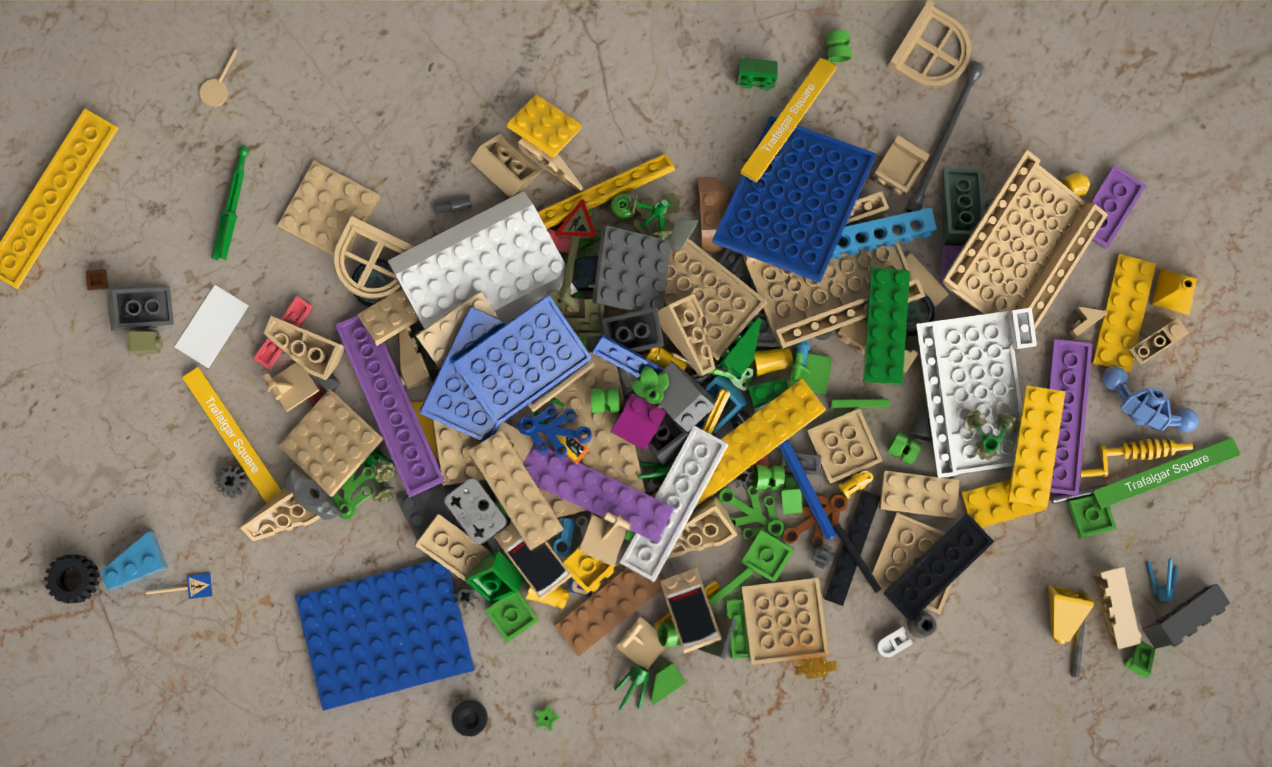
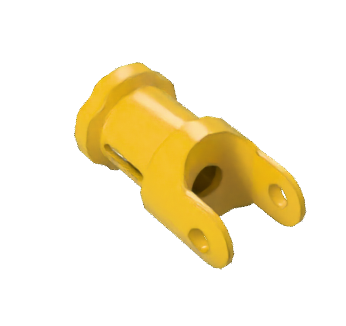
M863 470L860 473L853 474L851 479L845 483L838 484V487L846 499H848L858 489L862 490L865 488L867 483L872 481L873 475Z

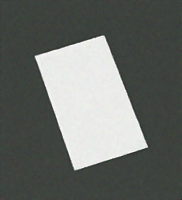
M214 285L178 340L175 348L209 368L249 305Z

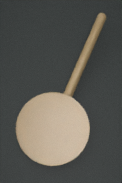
M237 49L233 50L219 79H210L201 86L200 98L207 106L217 107L226 101L228 89L222 80L237 53Z

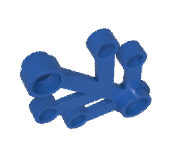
M548 406L544 412L534 418L523 417L518 423L520 433L531 437L539 454H546L549 448L547 443L541 440L537 432L545 433L554 446L556 455L560 458L567 455V448L561 444L556 435L576 438L583 444L590 442L592 439V432L589 427L582 426L577 430L559 427L565 422H573L576 419L575 411L572 409H567L563 415L556 418V408ZM550 410L555 411L552 415L548 414ZM570 413L573 414L571 418L566 417ZM547 418H548V419H554V418H556L555 420L551 421L550 423H548V424H546V425L540 424L542 421H544V420L547 419ZM531 425V428L525 429V426ZM584 434L588 435V437L585 439L581 438V436ZM542 445L546 446L544 450H540L539 447ZM559 449L565 450L563 453H558Z

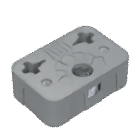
M476 479L467 480L445 498L446 506L476 544L485 543L507 524L506 518ZM453 498H461L459 503L461 504L460 506L462 507V509H460L456 505L452 506ZM481 501L489 503L487 510H479ZM474 526L480 530H485L483 532L484 537H475L477 532Z

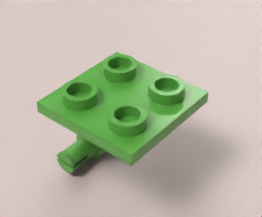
M795 351L788 388L803 378L813 393L826 395L832 358L807 353L806 367L802 365L804 354L796 353Z

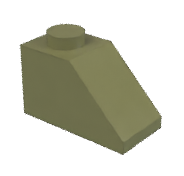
M144 331L126 332L127 350L137 356L161 353L160 348L163 347V342L159 334Z

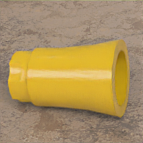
M662 347L647 350L643 354V357L663 368L671 361L677 364L683 371L687 363L673 357L671 352Z
M790 348L755 351L754 360L751 363L755 377H759L769 372L785 369L792 366L793 356Z
M530 586L525 599L563 609L570 591L559 586L541 600Z

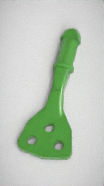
M716 366L714 370L708 372L711 375L729 378L736 387L743 391L748 389L753 377V369L751 367H748L740 378H736L729 371L716 368Z

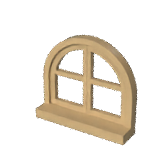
M931 0L927 1L888 67L919 85L941 87L952 83L964 72L971 56V43L964 27L954 18L935 8V2ZM931 19L950 29L938 48L920 38ZM952 32L958 38L961 47L959 61L941 51ZM916 44L933 54L932 59L922 74L904 64ZM937 57L955 67L952 71L942 76H926Z
M351 216L335 249L334 268L340 282L353 294L368 299L387 297L402 286L395 274L375 265L383 246L399 254L415 246ZM354 232L377 243L369 261L345 251ZM344 255L366 265L358 284L350 278L345 269ZM372 269L394 278L390 284L381 288L364 287Z

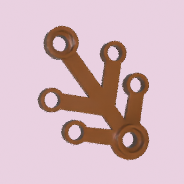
M840 493L833 494L831 497L817 495L820 503L827 505L823 508L826 515L832 512L831 525H837L840 512L844 511L848 505L846 497ZM837 499L841 501L839 507L834 504V501ZM802 506L803 513L800 514L812 517L796 528L786 529L783 533V539L786 543H795L799 538V534L816 523L815 535L812 537L811 543L813 546L819 547L823 544V533L811 509ZM789 532H792L794 534V538L792 540L787 538V534ZM816 537L821 540L819 545L814 543Z

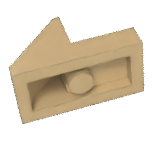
M1085 307L1075 308L1074 311L1081 320L1071 326L1073 330L1068 334L1072 339L1077 337L1107 315L1106 311Z

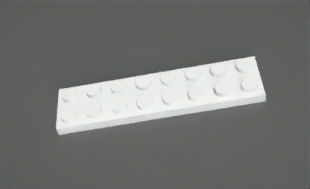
M695 426L692 428L655 499L674 507L659 542L656 543L636 533L620 561L621 564L653 582L656 581L729 444Z

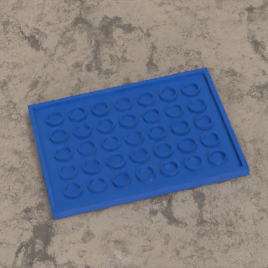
M770 116L755 150L777 118ZM797 125L757 183L742 175L712 239V243L821 283L877 153Z
M436 560L295 597L323 711L475 671L459 604L456 605L458 600L454 596L456 592L450 570Z

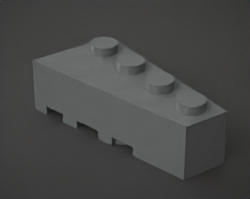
M1218 583L1205 587L1187 599L1188 604L1184 602L1173 608L1174 613L1171 612L1156 620L1158 624L1147 625L1142 629L1155 649L1170 645L1173 647L1178 646L1183 642L1182 638L1186 635L1189 637L1198 631L1197 627L1210 623L1212 616H1218L1226 611L1225 607L1230 604V601Z

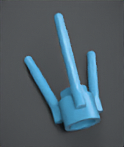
M1169 558L1167 583L1166 585H1159V589H1157L1151 563L1149 561L1146 562L1153 587V596H1157V601H1173V596H1175L1178 567H1174L1172 576V558Z

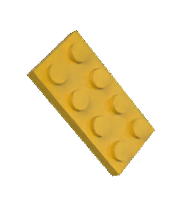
M1011 479L961 493L966 513L981 528L1047 509L1043 506L1007 501Z

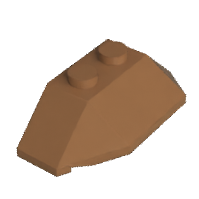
M717 177L698 178L701 249L706 253H717L724 249V247L712 243V239L734 194V191Z

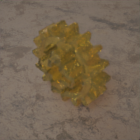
M826 657L803 659L804 664L794 665L795 675L805 674L806 679L828 677V672L838 670L837 661H827Z

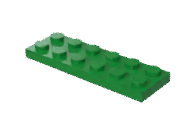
M871 267L863 382L900 386L903 384L910 271Z

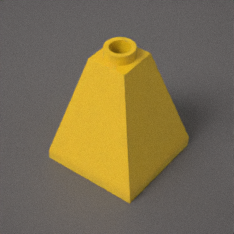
M1159 269L1151 305L1189 315L1197 278Z
M1048 585L1051 635L1055 642L1065 644L1076 633L1092 609L1094 602L1086 592Z

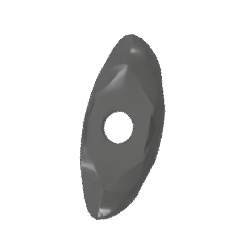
M294 469L289 471L285 480V487L293 493L295 500L301 507L310 513L317 514L323 520L335 518L342 513L330 495L313 479ZM310 489L318 494L317 498L311 496Z

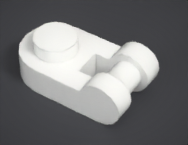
M903 626L878 642L877 651L881 656H894L913 644L911 638L908 639L906 636L905 628ZM897 637H899L900 641L902 642L899 645H897L894 641V639Z

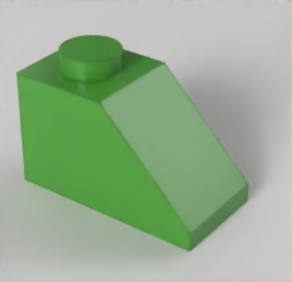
M666 662L658 668L659 672L656 673L651 698L653 705L686 683L673 663L669 665Z

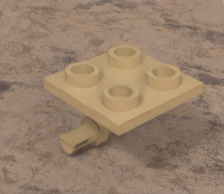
M297 362L271 378L270 374H265L262 377L267 385L268 392H271L276 400H280L287 412L319 392L309 373Z
M609 512L604 514L603 519L591 515L579 551L614 566L626 530L630 529L631 523L623 520L622 516H615Z
M640 616L631 629L626 631L627 634L616 647L637 665L648 670L666 647L660 645L657 630Z

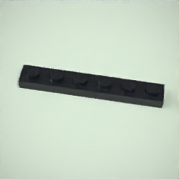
M864 490L860 494L847 532V536L860 556L880 501V496ZM844 544L824 600L840 606L844 605L857 568V564Z

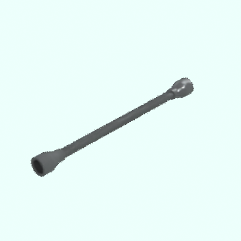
M972 61L969 65L965 86L922 179L920 188L908 201L905 211L908 213L921 210L923 207L924 192L966 102L969 91L984 71L985 67L981 63Z

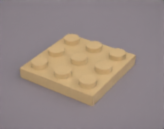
M860 408L806 431L816 455H822L821 466L829 484L883 462Z

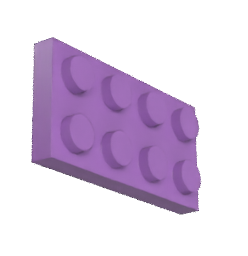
M1115 165L1111 168L1090 202L1096 204L1108 214L1092 241L1105 249L1110 246L1146 187V184Z

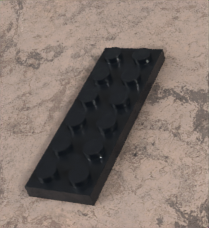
M966 513L882 594L911 622L994 543V540Z

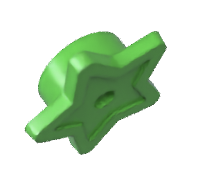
M548 705L544 711H535L538 717L536 727L545 726L549 731H552L553 722L560 717L552 713L551 706Z

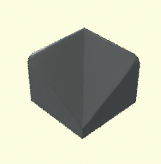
M331 373L327 380L315 377L328 392L330 390L334 391L341 385L333 373Z

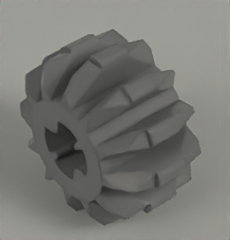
M229 465L228 470L224 467L221 468L223 474H216L220 480H216L215 484L221 485L217 488V491H223L224 497L230 495L231 498H235V492L241 496L242 492L240 489L247 490L243 483L249 482V479L243 478L246 472H240L241 467L237 466L234 469L233 465ZM229 478H234V479H235V480L233 481L234 485L228 484V483H230V479H229Z

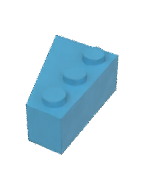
M148 531L101 571L107 590L118 589L168 568L155 532Z

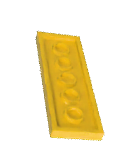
M1122 254L1117 255L1104 309L1107 315L1102 318L1091 364L1105 368L1119 366L1126 373H1131L1134 356L1129 349L1138 343L1156 263Z
M1025 386L1007 501L1048 507L1065 391Z

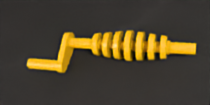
M1145 439L1144 442L1143 440H1138L1137 443L1132 441L1129 443V446L1127 443H1123L1120 448L1106 449L1105 445H1100L1099 453L1102 468L1081 470L1080 478L1107 477V456L1121 455L1124 459H1129L1130 455L1131 459H1137L1138 456L1139 460H1144L1145 457L1147 460H1152L1153 457L1154 459L1160 458V455L1167 457L1168 453L1171 456L1175 455L1176 451L1192 450L1193 444L1192 442L1175 443L1171 439L1168 442L1166 439H1160V443L1158 439H1152V441L1151 439Z

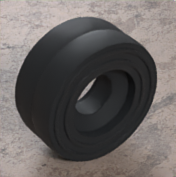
M473 700L460 703L452 714L453 727L459 734L467 737L476 736L481 733L488 722V714L485 707ZM467 713L475 715L476 719L473 724L465 722L464 717Z

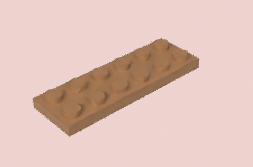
M626 568L557 623L555 627L579 657L663 590L660 581L666 578L660 572L656 581L653 582L632 569Z

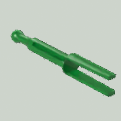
M241 146L238 149L239 157L233 169L224 211L220 212L211 257L214 260H219V258L227 259L236 219L238 218L236 208L245 174L244 163L246 156L249 154V149L246 146Z

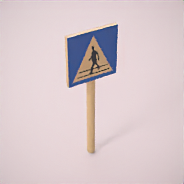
M211 573L187 576L188 586L147 590L145 594L188 589L189 599L213 596Z

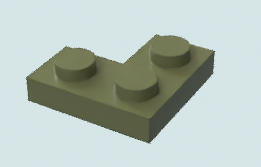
M585 297L584 299L585 316L566 317L567 322L577 337L604 335L602 319L605 318V305L592 303L593 297Z

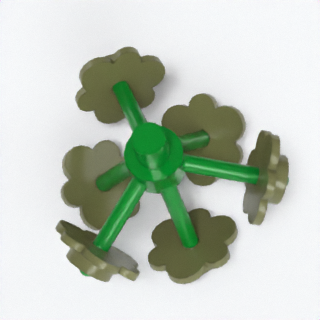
M636 193V197H632L631 201H629L630 209H633L632 215L637 210L642 218L647 217V219L643 223L634 219L632 223L634 230L637 233L649 235V230L645 226L656 217L659 218V221L655 222L652 236H657V238L662 240L668 239V235H672L674 231V223L665 218L664 214L666 212L668 214L679 212L680 200L677 199L675 193H669L668 195H663V200L655 205L651 197L641 198L639 203V194Z

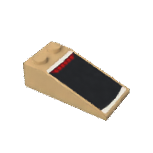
M513 522L494 536L541 600L572 576L547 541L530 550Z
M697 568L660 581L684 653L721 640Z

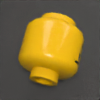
M1080 172L1065 176L1061 181L1062 184L1079 197L1087 194L1090 187L1088 177Z

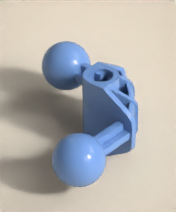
M1111 366L1103 373L1104 385L1108 389L1118 392L1123 400L1121 404L1122 410L1130 416L1135 424L1148 426L1157 431H1164L1168 426H1175L1179 431L1186 433L1195 430L1198 426L1199 417L1190 408H1182L1175 415H1171L1169 400L1164 392L1158 388H1146L1131 394L1126 386L1128 376L1123 368Z

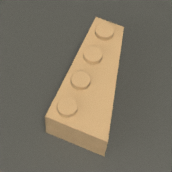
M860 320L843 326L837 334L840 337L839 340L846 345L850 343L856 347V352L864 356L867 322ZM905 348L903 374L907 372L917 357L918 352L912 350L910 353Z
M1114 567L1092 573L1113 649L1140 644L1141 632L1137 627L1136 615L1124 567Z

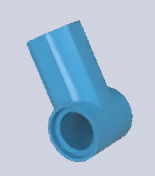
M559 518V522L564 530L556 534L553 551L558 557H565L570 552L576 521ZM559 543H564L567 545V551L560 553L557 551L556 546Z

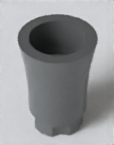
M923 399L910 436L922 441L932 442L927 399Z
M922 611L911 622H907V627L914 637L926 638L935 632L937 624L930 614ZM926 622V628L921 627V623Z

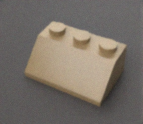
M501 133L482 144L471 159V162L477 169L482 171L491 182L496 184L510 198L523 192L541 173V170Z

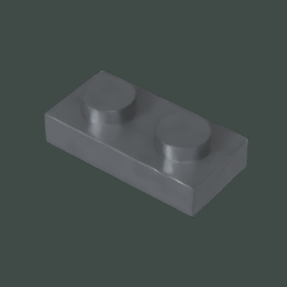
M795 452L805 474L820 475L822 455ZM782 454L781 465L784 467V471L791 472Z

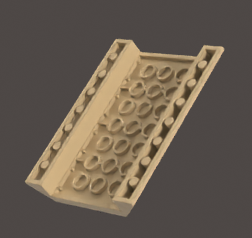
M1025 149L942 280L947 289L982 315L1032 308L1034 329H1036L1108 214L1096 204L1086 203L1038 165L1041 160Z
M881 191L857 200L846 226L888 217L887 211L889 207L883 192ZM875 231V232H874V236H875L876 238H878V239H881V238H882V235H881L880 232H878V231ZM855 236L857 242H864L861 236ZM840 239L838 245L845 247V242ZM896 242V245L891 247L882 245L873 251L867 252L864 249L855 255L848 256V253L842 254L840 258L830 260L821 283L743 255L746 269L756 293L768 302L763 307V312L773 336L782 349L867 318L871 267L910 271L899 242ZM911 271L908 303L925 297L919 279L914 280Z

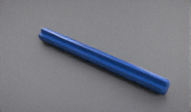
M787 439L779 445V448L825 539L831 540L836 537V533Z

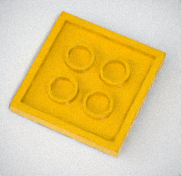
M536 94L508 122L506 127L552 158H555L576 136L583 125Z

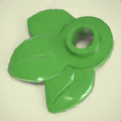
M645 366L642 370L640 380L632 381L634 392L640 397H645L646 401L650 404L660 403L664 396L663 392L669 385V377L666 372L657 375L649 366ZM652 391L656 393L654 398L651 397Z

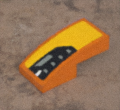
M556 435L561 444L567 448L566 456L576 464L589 451L576 438Z

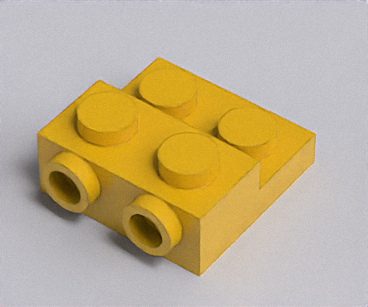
M579 545L562 563L571 573V577L587 593L590 591L594 592L601 585L600 581L604 577L608 578L615 571L613 568L616 565L611 566L579 551Z

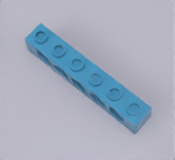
M927 208L846 226L840 238L845 242L846 246L841 247L837 245L831 260L840 258L842 254L848 253V256L858 254L860 250L864 249L868 252L876 250L878 246L882 245L891 247L900 241L909 243L914 241V238L921 237V239H927L932 237V234L937 230L932 209ZM915 223L918 226V230H913L910 224ZM892 228H898L900 234L893 233ZM875 231L881 233V239H878L874 236ZM855 236H861L864 242H857Z

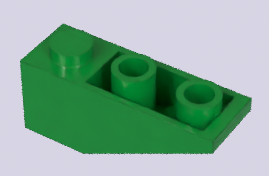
M759 317L754 321L751 320L745 327L746 331L743 335L739 334L733 341L735 345L731 350L727 348L721 355L723 360L719 364L736 378L742 376L754 360L762 320Z

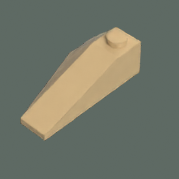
M524 138L518 142L520 152L578 193L584 191L583 186L559 154L552 158Z
M695 295L687 296L658 310L660 325L663 331L696 372L702 376L714 370L715 365L711 347L707 345L705 337L707 329L703 328L701 319L704 317L703 311Z
M273 316L270 317L264 334L287 353L307 373L327 380L339 365L345 347L341 344Z
M409 326L399 332L401 373L399 377L407 390L429 383L430 378L421 353H417V343L415 338L411 337Z
M285 488L243 523L240 529L252 541L275 535L276 532L293 530V527L310 525L319 519L320 516L310 513L301 507L295 500L293 493ZM310 489L311 496L317 498L318 494Z
M717 497L712 498L692 512L667 559L685 555L687 552L694 550L701 551L706 547L723 545L738 535L728 512Z

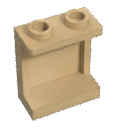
M898 135L872 178L875 179L874 181L877 184L889 187L893 194L904 197L930 155Z

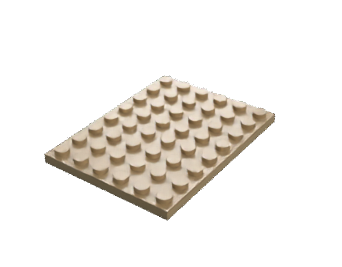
M589 352L595 366L554 396V398L565 403L566 407H562L549 400L536 411L540 414L548 406H554L557 410L556 418H558L567 409L574 410L576 419L573 422H565L561 426L572 430L586 426L592 432L591 441L584 444L589 451L579 463L646 494L643 478H637L642 473L635 445L610 432L619 413H609L608 410H605L604 413H592V388H603L606 391L610 387H619L622 408L625 399L618 368L609 361ZM527 405L510 417L513 427L518 429V423L523 417H535ZM550 410L548 414L552 415L555 411ZM570 413L566 417L571 418L573 414ZM547 418V419L544 420V423H545V424H548V423H550L551 421L555 420L556 418H554V419H548V418ZM531 425L525 426V429L531 428ZM537 432L541 440L547 443L548 448L555 451L554 446L546 439L545 433ZM586 434L581 436L582 439L588 437V435ZM538 487L556 518L588 511Z

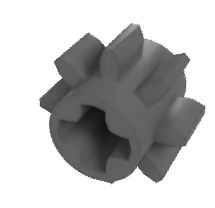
M745 470L743 473H741L742 475L746 474V478L744 479L745 482L737 480V478L731 481L737 483L736 488H738L740 485H743V487L746 489V482H753V480L749 479V476L752 475L753 472L748 473Z
M823 544L821 548L818 546L815 548L812 560L816 561L815 566L822 569L825 568V565L831 566L835 553L831 552L832 547Z
M466 584L465 589L458 587L459 594H454L455 597H458L456 605L463 603V609H466L467 604L474 606L473 599H478L473 594L476 590H469L468 584ZM463 592L471 594L469 601L461 599L463 598Z

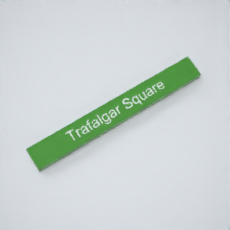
M1232 437L1097 489L1092 494L1099 510L1231 460L1241 454Z

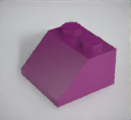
M631 394L625 400L610 432L645 450L659 428L666 411Z

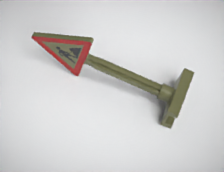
M584 199L580 200L555 233L556 237L571 238L562 287H560V291H548L547 293L561 312H565V308L570 307L574 312L579 313L580 305L571 297L572 290L570 289L579 242L581 238H598Z

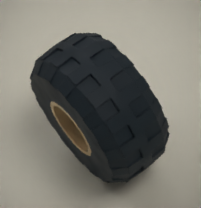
M598 255L576 259L572 283L577 289L594 290Z

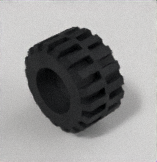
M67 554L56 558V562L52 561L49 564L51 568L46 570L48 577H44V581H48L45 587L50 589L49 595L54 596L56 601H62V603H82L85 599H90L92 597L91 594L97 591L95 586L100 583V581H97V577H100V574L96 573L98 568L92 564L93 561L91 559H86L87 557L81 555ZM75 567L80 572L81 582L75 590L70 591L64 584V575L67 570Z

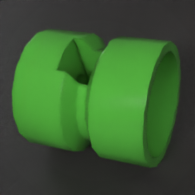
M835 30L826 33V46H829L827 49L828 61L840 63L852 59L851 47L848 46L851 42L850 32L847 30Z
M610 387L606 391L603 388H592V413H604L605 410H608L609 413H620V388Z
M898 431L891 441L887 453L894 457L900 456L901 461L912 465L922 447V443L915 439L909 440L908 435ZM908 445L909 448L907 452H903L905 446Z
M755 465L752 475L753 488L755 490H766L769 487L770 490H782L785 482L784 467L782 465H771L768 468L767 465Z
M660 622L657 631L660 645L662 647L681 646L674 622Z

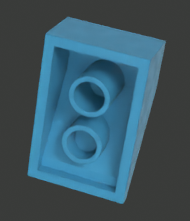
M724 376L716 377L705 388L713 396L714 401L719 390L725 389L730 392V396L711 434L712 436L723 428L749 402ZM706 414L695 425V427L702 429L708 414Z

